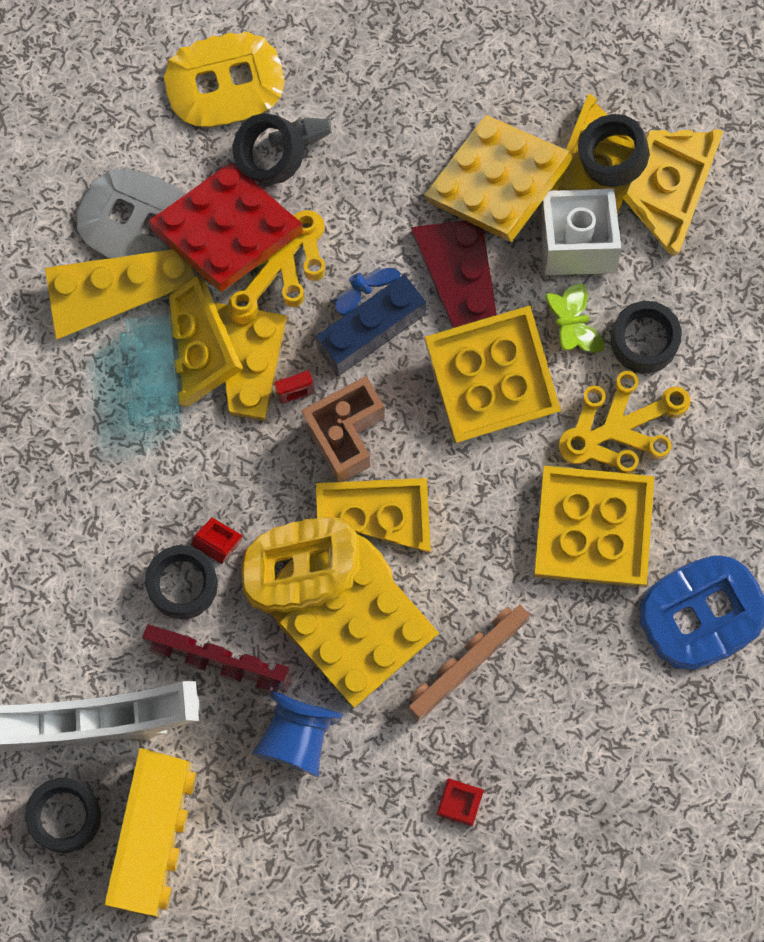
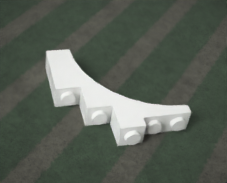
M181 681L139 692L84 700L0 705V751H30L47 745H90L107 739H150L167 734L168 729L199 721V698L197 696L196 681Z

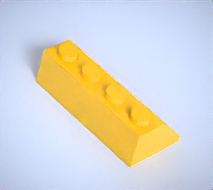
M139 748L106 896V906L158 918L160 917L161 910H168L172 894V887L166 886L169 871L176 872L180 857V849L174 848L177 833L185 832L189 811L183 809L186 794H193L197 773L191 771L192 765L189 761Z

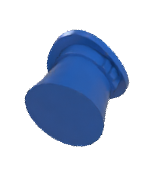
M271 690L270 697L276 702L273 711L275 715L262 739L251 754L319 778L320 757L325 732L328 731L330 725L339 723L343 714L306 704Z

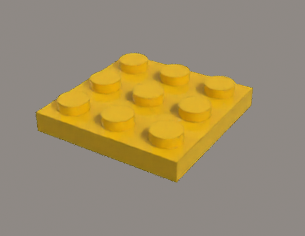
M485 114L424 195L432 205L512 242L573 161L570 151Z
M530 305L423 337L454 443L561 411Z
M544 466L534 577L645 588L648 578L655 476Z
M363 549L360 553V570L354 576L352 587L343 591L338 599L326 600L322 605L309 606L304 611L293 610L279 622L353 709L439 635L436 628L366 549Z

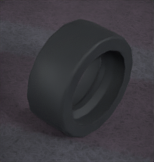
M269 113L253 115L244 121L236 132L232 145L233 159L238 169L248 178L269 185L283 183L291 178L301 166L304 156V142L298 128L288 120ZM269 128L277 129L284 136L285 148L283 155L272 168L268 170L260 169L253 161L252 150L254 143L265 130Z
M610 114L597 118L585 128L578 143L579 158L584 170L591 180L602 186L617 187L629 184L642 174L647 167L650 157L648 141L643 129L636 120L627 115ZM624 135L634 141V152L626 161L619 165L602 166L594 160V149L607 137Z
M643 300L630 304L619 313L611 331L610 344L614 356L624 367L637 373L649 374L662 370L672 362L681 344L682 329L677 316L668 307L655 301ZM646 317L660 322L667 333V344L664 350L652 357L640 356L632 352L625 341V330L632 321Z
M176 545L163 549L152 559L146 570L145 586L151 602L161 613L174 619H189L199 616L211 606L217 595L218 579L212 562L202 551L192 546ZM178 561H188L196 565L204 578L203 589L200 595L193 601L185 604L171 602L162 594L160 588V577L164 569Z
M56 778L44 782L33 791L26 804L25 821L28 832L36 843L52 852L70 853L82 849L93 840L100 828L101 809L98 799L87 786L74 779ZM59 793H71L77 796L84 804L86 811L85 823L81 830L74 836L65 839L55 838L48 834L41 822V811L45 802L53 795Z

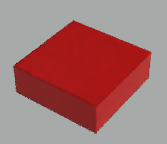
M309 370L274 382L279 402L282 404L312 395L314 392V383Z
M211 517L194 536L191 546L223 564L238 547L243 535Z
M448 778L436 816L473 827L484 789Z

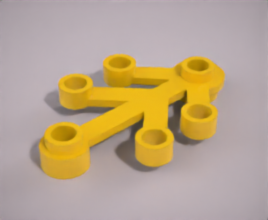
M304 210L293 215L302 224L310 223L312 226L303 228V232L259 264L266 265L246 290L238 291L230 297L228 308L230 316L235 322L246 324L252 322L257 317L258 298L281 270L284 282L282 289L284 303L289 307H298L304 302V289L298 283L293 256L302 245L306 256L303 264L306 278L311 281H318L325 276V262L319 256L317 241L322 237L325 226L323 218L318 213ZM314 265L320 267V269L315 272L309 270V268ZM290 292L299 293V295L295 298H290L287 296ZM240 302H249L244 307H239L236 305Z
M623 371L616 379V393L605 424L590 431L596 410L603 406L606 394L601 387L590 386L583 395L584 406L576 428L568 429L562 434L558 445L559 452L567 462L572 464H583L589 459H593L613 466L620 473L626 474L633 473L638 466L639 460L636 453L631 450H623L617 453L599 446V444L611 439L648 452L655 459H664L668 456L672 447L668 437L656 435L652 438L632 431V429L663 415L671 418L683 416L690 406L688 392L681 387H670L664 391L660 400L623 416L629 397L636 391L639 382L635 373ZM629 378L633 382V387L624 388L620 380ZM590 393H596L600 396L601 401L592 403L588 400L587 396ZM678 395L682 399V404L673 405L670 402V396ZM576 439L583 442L584 448L582 450H575L572 448L571 442ZM655 442H662L666 446V451L662 453L655 451L653 444ZM622 457L631 458L633 466L630 468L622 466L620 459Z

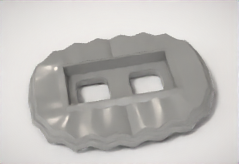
M126 167L120 170H108L102 177L92 181L88 192L83 196L82 203L76 212L77 231L87 245L108 258L171 250L172 248L161 238H152L143 234L141 228L149 215L156 216L186 193L181 192L173 184L166 183L160 177L150 176L145 172H135ZM117 201H123L134 207L128 222L125 224L118 223L109 218V214Z

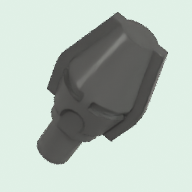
M304 117V119L300 118L292 122L298 128L303 138L304 146L312 145L332 133L329 118ZM280 131L268 134L272 147L285 144L284 136Z

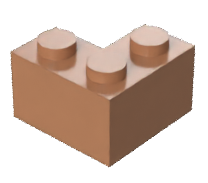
M366 375L301 410L303 423L337 482H344L370 467V454L357 433L385 419V406Z

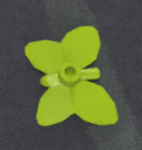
M582 283L572 285L563 292L562 297L553 293L545 295L551 311L558 317L556 324L560 328L559 339L563 350H572L576 346L590 353L604 350L605 345L602 336L593 327L582 324L589 322V316H578L587 306L588 293L585 285Z

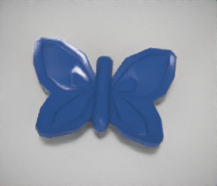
M380 267L365 277L360 272L349 278L352 286L330 300V302H336L337 312L341 315H346L355 309L360 302L361 291L365 294H370L372 291L371 287L391 284L400 277L401 273L395 268H384L381 270Z

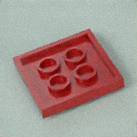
M231 162L149 220L150 229L220 292L226 290L303 232L302 223L254 181L244 175Z

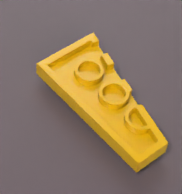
M171 249L46 267L45 273L56 340L176 291L194 278L192 266Z

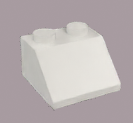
M614 189L549 191L542 201V253L545 275L617 273L621 253V240Z

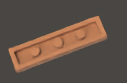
M521 604L513 611L509 607L505 608L492 621L495 627L486 636L479 632L466 644L464 648L468 652L459 661H456L454 657L451 658L437 671L440 678L429 687L424 683L409 697L413 702L409 706V713L420 722L528 622L530 614Z

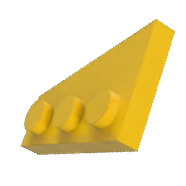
M195 276L169 295L173 337L177 339L179 359L175 360L176 373L181 375L182 391L178 392L179 405L185 407L192 405L243 370L204 279Z
M216 303L217 310L243 367V370L225 381L229 414L266 421L287 316L258 310V315L252 322L240 324L231 318L227 304Z
M427 478L316 483L317 518H340L350 523L356 533L431 553Z

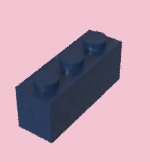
M404 274L316 335L317 350L337 376H340L426 315V301Z

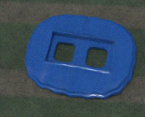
M722 555L709 556L677 568L649 587L640 602V625L646 633L648 642L654 647L659 658L668 662L675 669L694 671L729 658L760 635L764 628V595L752 573L741 562ZM717 591L725 592L733 607L731 612L722 617H715L706 602V598ZM688 607L695 613L700 622V628L689 634H683L673 616L675 613Z

